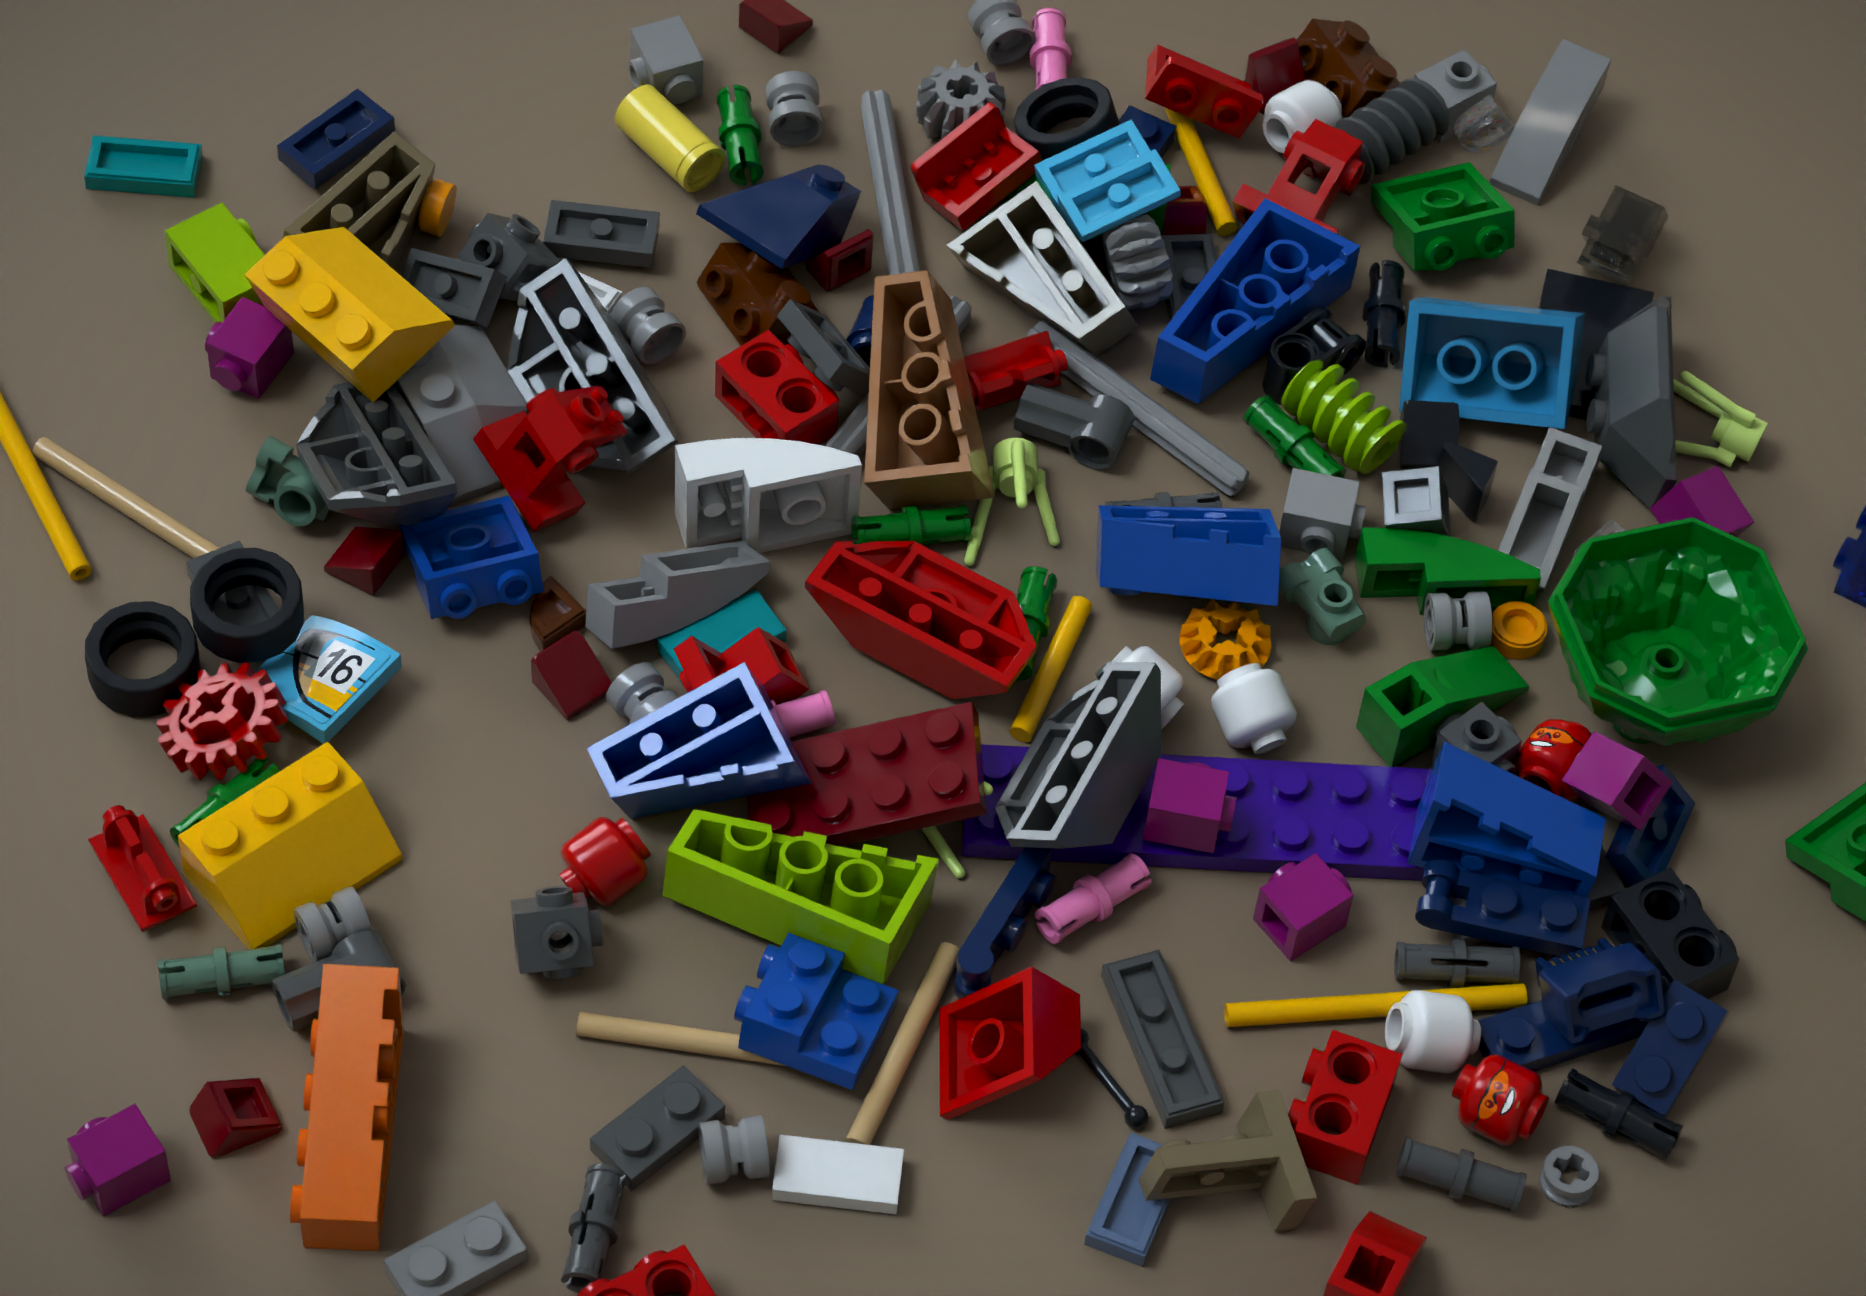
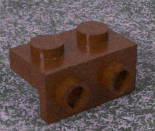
M1312 18L1297 39L1305 81L1311 80L1321 83L1337 96L1342 107V119L1349 117L1357 109L1365 107L1373 99L1380 98L1386 91L1396 88L1400 84L1396 78L1397 72L1395 68L1378 55L1368 42L1370 39L1368 33L1360 25L1349 20L1340 22Z
M720 243L697 280V286L740 346L768 329L774 335H791L777 317L789 299L819 312L811 301L808 291L797 282L787 267L779 268L742 243Z

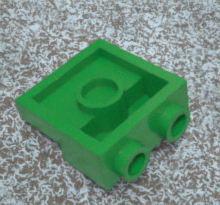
M1470 162L1371 185V204L1393 227V247L1414 271H1442L1452 267L1456 261L1468 258L1494 259L1501 256L1507 249L1515 248V209Z
M1865 782L1785 839L1788 859L1830 883L1832 902L1866 922Z

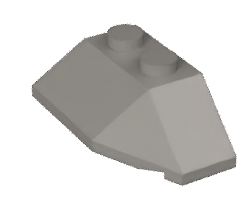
M455 324L442 339L394 383L456 482L457 494L449 507L502 486L501 481L473 440L479 430L484 426L522 411L528 414L525 400L482 327Z

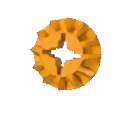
M1211 599L1207 606L1202 609L1192 608L1188 619L1182 624L1179 637L1181 652L1191 667L1204 676L1216 680L1226 673L1247 664L1259 663L1262 668L1266 664L1271 652V625H1266L1260 620L1258 609L1248 611L1241 608L1236 601L1226 605L1218 604L1214 599ZM1217 630L1222 634H1227L1231 630H1238L1236 644L1226 640L1222 644L1217 643L1214 646Z

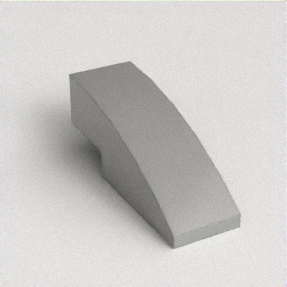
M1565 39L1561 41L1533 90L1493 171L1489 182L1493 187L1538 206L1579 138L1583 121L1605 86L1611 63L1610 58Z
M1551 427L1547 431L1533 469H1530L1498 549L1500 552L1511 555L1540 569L1541 581L1538 590L1545 591L1599 464L1602 445Z
M744 541L641 555L640 577L588 584L585 627L611 649L658 638L680 630L716 612L744 594L770 573L771 562Z

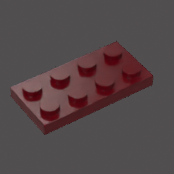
M972 702L792 741L812 783L747 796L748 820L770 824L773 833L791 837L803 836L804 831L827 836L826 844L844 846L987 815L978 712Z

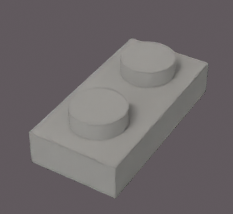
M494 1200L385 1258L384 1269L400 1296H462L527 1261V1248Z

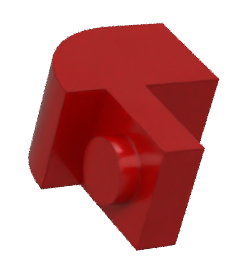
M760 627L751 631L723 653H720L694 636H690L674 648L683 668V671L679 673V677L687 692L698 688L744 662L762 683L770 700H774L776 705L795 700L809 690L788 645Z

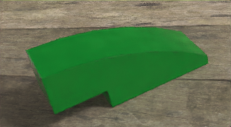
M1362 527L1354 560L1360 598L1416 596L1419 615H1424L1425 599L1428 593H1446L1451 598H1463L1468 592L1485 591L1490 599L1492 613L1501 604L1511 601L1526 602L1534 606L1541 581L1540 569L1506 553L1471 541L1442 534L1400 528Z

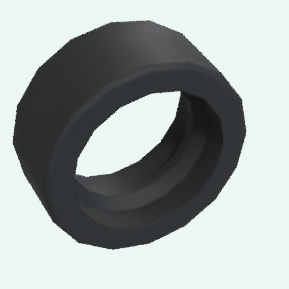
M1083 77L1063 78L1041 86L1023 100L1018 106L1014 117L1018 136L1039 151L1042 161L1120 125L1109 89L1096 80ZM1073 118H1090L1076 129L1058 134H1045L1049 129L1061 122Z
M256 547L234 548L212 557L198 569L190 586L193 628L202 645L219 658L237 663L262 662L284 652L296 641L303 627L304 604L301 580L293 566L277 553ZM258 585L273 590L282 598V607L270 619L254 625H235L222 621L214 615L212 609L214 601L224 592L239 586Z
M154 601L129 602L115 607L94 622L85 639V662L89 683L97 699L112 711L132 717L159 715L166 712L163 706L166 700H179L182 694L178 687L182 683L193 686L198 682L200 657L197 636L189 620L171 606ZM136 639L160 640L169 643L177 650L176 662L164 673L149 679L122 677L116 675L108 667L110 655L121 645Z

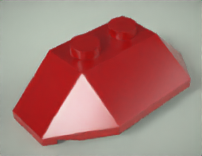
M835 541L805 580V589L853 648L950 699L1007 693L1036 653V642L1033 635H1030L1026 619L1014 592L915 541H873L855 545L852 544V541Z

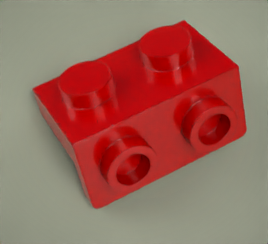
M1156 45L1147 60L1146 100L1238 139L1242 137L1263 106V95L1251 90V84L1161 45Z
M988 102L911 164L910 169L923 200L964 231L1034 175V165L1042 162V158L1038 150L1005 126L999 108Z

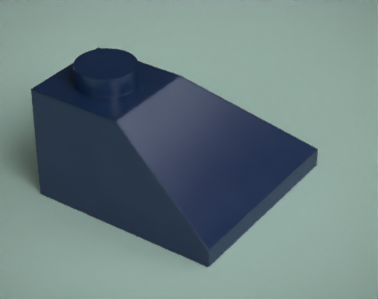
M818 164L700 204L696 214L783 269L820 255L842 242L861 190L846 182L844 175L837 169Z

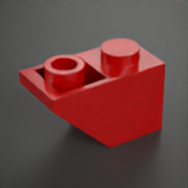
M1369 1211L1353 1230L1327 1281L1323 1296H1399L1424 1247L1427 1237Z

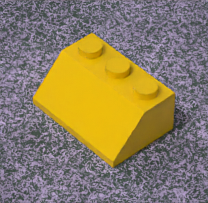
M345 227L285 236L244 274L265 308L373 403L455 326L452 319Z
M328 741L178 835L183 874L248 950L269 947L295 930L297 927L293 915L294 908L309 902L318 905L331 900L334 892L349 886L357 890L402 861V853L364 781Z

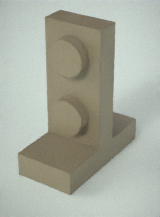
M1279 1090L1263 1091L1255 1094L1237 1123L1240 1134H1231L1218 1141L1191 1144L1190 1141L1182 1139L1168 1142L1156 1149L1139 1178L1146 1201L1259 1189L1274 1232L1296 1230L1317 1200L1314 1186Z

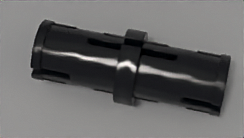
M1382 260V277L1379 276L1380 265L1377 262L1370 267L1369 299L1363 306L1362 315L1363 321H1366L1367 325L1364 357L1369 364L1376 367H1387V350L1390 351L1389 362L1391 365L1399 361L1400 327L1405 323L1407 308L1403 306L1402 302L1404 268L1395 261Z
M1571 1069L1567 1076L1568 1080L1563 1082L1558 1092L1555 1104L1562 1105L1604 1127L1602 1134L1612 1139L1617 1134L1659 1156L1660 1159L1667 1160L1671 1153V1148H1674L1682 1132L1683 1125L1676 1124L1634 1102L1636 1095L1626 1090L1619 1094L1579 1073L1578 1070Z

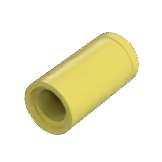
M642 85L634 89L618 106L615 114V124L687 192L702 190L718 176L725 162L723 150L652 85Z

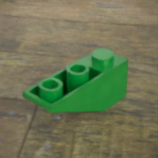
M1494 646L1415 661L1365 688L1356 728L1388 766L1395 767L1436 744L1437 738L1435 733L1438 727L1453 713L1461 712L1465 714L1480 702H1483L1491 711H1494L1527 692L1529 685Z

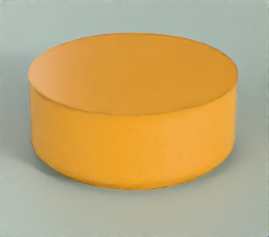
M439 179L430 183L419 212L418 227L421 232L437 237L443 235L450 221L456 200L457 187L455 184Z
M1511 601L1501 604L1492 613V638L1490 645L1494 646L1502 656L1521 660L1530 658L1541 650L1547 633V621L1539 609L1526 602Z

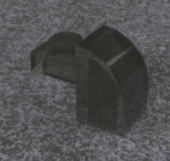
M1615 185L1600 217L1598 218L1591 214L1582 232L1586 245L1577 263L1625 286L1630 285L1650 255L1669 217L1665 207Z

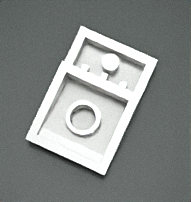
M729 438L675 445L674 514L685 548L701 547L741 538L742 541L758 553H764L852 534L853 516H858L862 468L859 456L827 446L772 438Z

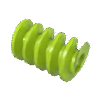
M1322 360L1310 361L1295 375L1284 391L1281 400L1282 408L1291 416H1297L1298 423L1301 425L1305 424L1309 429H1312L1317 440L1321 443H1328L1329 450L1337 457H1343L1344 464L1352 471L1368 474L1376 470L1392 455L1406 431L1407 424L1398 419L1386 426L1391 410L1385 405L1379 406L1370 412L1375 403V396L1367 391L1355 398L1360 383L1353 377L1339 384L1344 376V369L1339 364L1331 365L1322 371Z

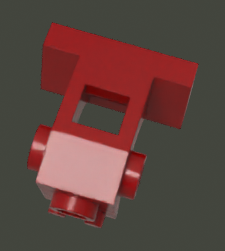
M1317 119L1312 122L1304 133L1297 130L1285 148L1283 159L1286 162L1267 194L1244 183L1242 184L1233 199L1237 220L1245 224L1264 198L1339 235L1338 229L1324 223L1323 220L1339 191L1341 190L1342 193L1351 196L1358 185L1365 169V163L1360 161L1363 141ZM1302 172L1311 178L1315 176L1324 180L1316 195L1294 185Z
M600 386L557 392L555 388H549L536 395L527 403L528 414L522 411L484 426L473 438L475 444L534 532L578 513L584 506L585 501L566 474V471L568 470L570 474L583 470L598 458L599 453L595 448L628 433L622 424L624 420L622 414L612 409L606 400L608 398L607 392Z

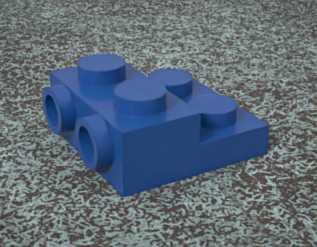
M510 495L449 509L444 514L424 518V520L417 524H399V530L403 534L404 548L415 570L418 591L431 619L442 616L461 619L469 616L475 608L499 602L518 605L527 601L532 594L544 592L538 551Z
M788 933L781 947L769 944L765 949L757 971V978L762 980L758 989L746 985L740 995L734 1014V1020L742 1022L738 1048L853 1090L896 1007L899 990L843 970L845 953Z

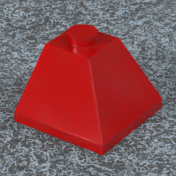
M1031 966L939 1008L940 1116L950 1120L1040 1081L1081 1048L1080 994Z

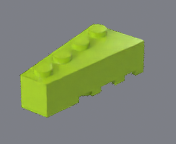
M693 809L667 851L662 896L780 946L787 934L791 933L845 953L843 970L885 984L931 904L939 859L917 855L916 862L887 856L888 848L863 844L862 851L826 844L827 836L804 831L803 836L791 837L773 833L770 824Z

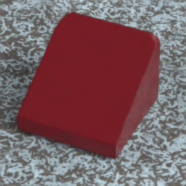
M743 0L739 4V28L778 54L813 25V19L785 0Z
M1294 37L1249 54L1244 82L1251 84V90L1263 95V106L1259 112L1264 115L1266 104L1274 95L1299 82L1305 81L1299 44Z
M1178 186L1181 190V196L1167 202L1163 232L1160 235L1206 234L1207 204L1197 186Z
M867 229L826 250L806 263L807 271L826 292L832 291L870 271L874 234L870 229Z
M355 526L324 565V571L374 595L404 556L403 534L394 529Z
M577 630L542 650L531 660L532 683L566 720L605 697L609 686L612 684L587 641Z
M260 1078L206 1082L189 1108L191 1118L210 1157L225 1155L278 1134L283 1128Z

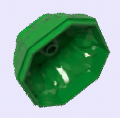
M1694 517L1589 538L1586 543H1582L1548 600L1549 610L1560 639L1559 644L1561 645L1562 654L1568 664L1570 679L1576 686L1578 698L1598 718L1612 723L1619 735L1628 741L1638 744L1653 743L1668 746L1680 741L1690 740L1703 743L1717 736L1738 732L1752 722L1769 716L1777 708L1808 651L1805 636L1765 551Z

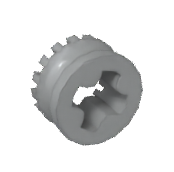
M1570 1145L1553 1149L1546 1156L1539 1179L1541 1191L1543 1194H1546L1549 1201L1556 1202L1557 1206L1565 1205L1567 1206L1566 1208H1572V1206L1579 1207L1582 1203H1587L1593 1195L1599 1176L1598 1164L1593 1156L1582 1148ZM1568 1167L1575 1168L1579 1172L1578 1179L1575 1178L1571 1185L1560 1181L1561 1173H1564Z

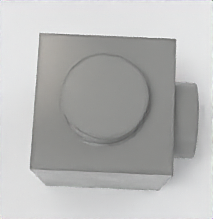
M680 15L630 29V60L628 61V70L635 89L642 85H652L672 104H681L690 99L703 96L704 60Z
M1465 49L1415 74L1414 78L1423 80L1436 89L1448 108L1450 118L1449 129L1444 135L1436 133L1435 139L1440 144L1462 133L1464 130H1468L1487 120L1483 118L1490 117L1497 82L1485 66L1480 65Z
M1293 468L1279 530L1281 547L1305 551L1310 555L1321 548H1328L1336 558L1343 559L1348 537L1359 540L1366 506L1355 504L1360 482Z

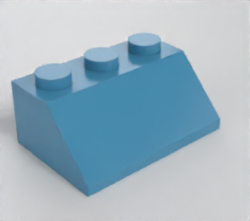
M1419 297L1409 301L1399 412H1402L1403 403L1408 400L1452 402L1459 405V418L1565 429L1579 371L1585 313Z

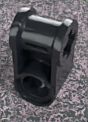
M1321 306L1314 309L1301 322L1284 334L1277 336L1272 342L1262 383L1264 393L1269 395L1274 402L1282 405L1281 400L1284 391L1291 380L1310 361L1317 359L1323 361L1322 371L1331 365L1339 364L1344 369V375L1347 374L1363 355L1366 341L1358 334H1348L1332 320V313L1326 307Z

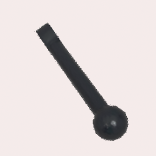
M1081 1028V1048L1074 1054H1079L1123 1109L1126 1124L1133 1129L1143 1128L1149 1119L1147 1110L1141 1105H1134L1089 1048V1036Z

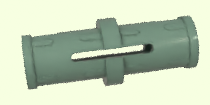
M281 944L226 952L224 946L213 948V954L158 960L162 1000L169 999V997L218 991L219 997L231 995V989L272 984V979L285 975Z

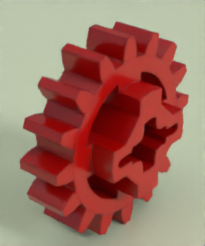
M245 662L235 673L232 672L228 663H221L217 675L211 677L203 669L198 672L199 682L193 686L182 683L178 687L182 694L179 700H166L163 706L169 716L157 720L156 725L162 733L158 741L181 774L190 770L195 780H201L209 770H212L217 780H223L227 773V768L235 766L241 774L246 772V760L252 756L264 760L267 757L263 748L266 742H280L282 736L276 726L288 722V716L282 708L286 701L276 683L272 682L264 669L254 673L250 664Z

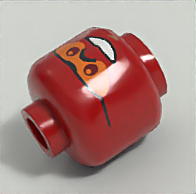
M1548 719L1536 726L1516 755L1514 765L1517 767V772L1515 775L1568 801L1575 802L1580 796L1561 780L1571 767L1576 755L1582 750L1592 734L1586 727L1573 721Z
M1497 1054L1484 1058L1477 1068L1466 1064L1452 1091V1097L1460 1101L1458 1107L1460 1124L1502 1146L1511 1145L1519 1138L1528 1141L1537 1129L1549 1101V1096L1542 1093V1080L1537 1073Z

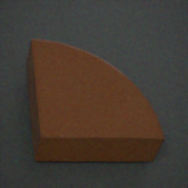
M552 576L543 582L544 592L535 594L530 611L531 634L540 651L571 632L578 631L586 624V610Z

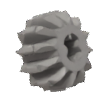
M954 60L949 70L935 65L930 77L922 78L921 84L918 87V101H916L915 113L916 117H918V123L924 125L927 139L941 137L942 140L988 102L999 108L1004 121V109L1006 106L1004 87L998 85L995 71L980 73L977 61L969 68L961 67Z
M1148 214L1135 217L1101 234V250L1110 284H1112L1113 290L1127 310L1157 305L1156 303L1169 298L1174 287L1169 257L1165 249L1164 240H1162L1159 227Z

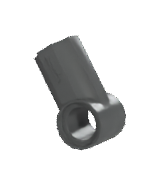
M1031 383L1030 385L1027 384L1021 396L1014 419V430L1068 447L1072 457L1081 465L1090 469L1107 470L1114 465L1134 422V414L1129 406L1112 396L1096 395L1087 402Z
M363 930L353 933L340 941L332 950L331 956L272 979V986L280 1011L288 1027H291L294 1032L311 1025L313 1019H318L323 964L398 967L381 934L375 930ZM399 971L402 995L405 991L406 983Z

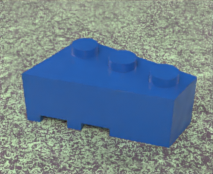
M1098 506L1096 574L1099 587L1109 588V592L1118 595H1138L1142 592H1152L1182 597L1278 606L1281 536L1270 509Z
M745 662L587 748L610 798L630 819L812 783L764 686Z
M1444 741L1418 805L1407 864L1424 868L1426 862L1430 860L1443 859L1454 863L1460 870L1588 897L1597 878L1606 818Z

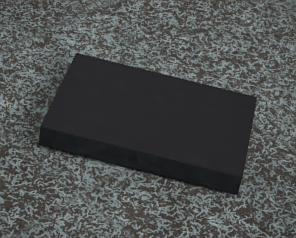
M1547 268L1538 309L1585 313L1580 365L1569 416L1587 420L1588 408L1591 400L1594 399L1593 387L1586 385V368L1590 355L1592 353L1598 354L1608 332L1652 302L1654 292Z

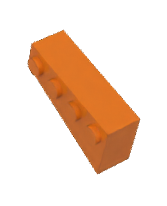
M323 964L318 1019H313L310 1051L311 1056H315L313 1073L306 1074L304 1086V1111H310L308 1129L300 1128L297 1143V1166L304 1167L303 1185H293L290 1200V1222L300 1223L303 1248L380 1252L404 1036L399 968Z

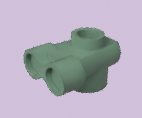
M269 436L257 455L256 466L246 485L245 492L268 504L274 500V506L279 516L291 525L305 526L310 524L315 518L326 522L333 511L329 510L300 458L293 454L294 448Z
M1321 548L1313 552L1306 560L1300 563L1291 562L1280 568L1279 591L1287 602L1292 603L1296 601L1307 613L1306 630L1315 641L1326 645H1335L1345 641L1351 633L1361 629L1366 621V616L1355 600L1351 587L1341 577L1344 568L1328 548Z

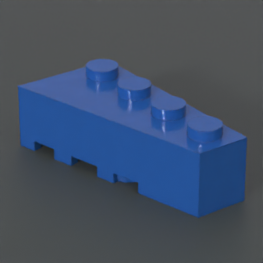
M1264 198L1158 336L1150 380L1196 404L1201 403L1268 352L1277 336L1284 334L1297 325L1314 309L1321 306L1327 307L1350 290L1361 246Z

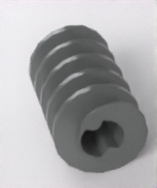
M1410 78L1402 81L1396 88L1389 89L1380 98L1373 99L1364 108L1357 109L1349 117L1341 119L1336 123V128L1363 141L1360 161L1365 163V169L1358 184H1367L1373 179L1374 174L1381 175L1386 172L1389 164L1397 165L1405 158V155L1416 153L1420 149V145L1432 143L1436 138V133L1444 135L1449 129L1450 118L1445 101L1436 89L1423 80Z

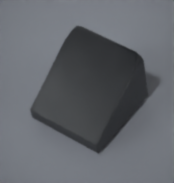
M1408 400L1403 403L1400 419L1407 426L1402 439L1399 441L1400 469L1438 466L1445 441L1458 445L1459 405L1452 402Z
M1445 441L1438 466L1447 486L1448 495L1471 521L1476 522L1490 495L1498 461L1452 442Z

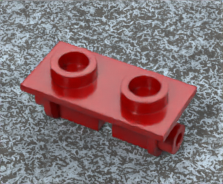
M1043 331L964 357L976 412L1020 398L1027 384L1034 383L1045 388L1060 385V372L1068 369L1064 352L1061 349L1053 351L1049 331Z
M122 805L109 808L102 816L104 821L102 833L89 838L88 841L141 932L197 907V903L144 814L136 816L133 811L125 810Z

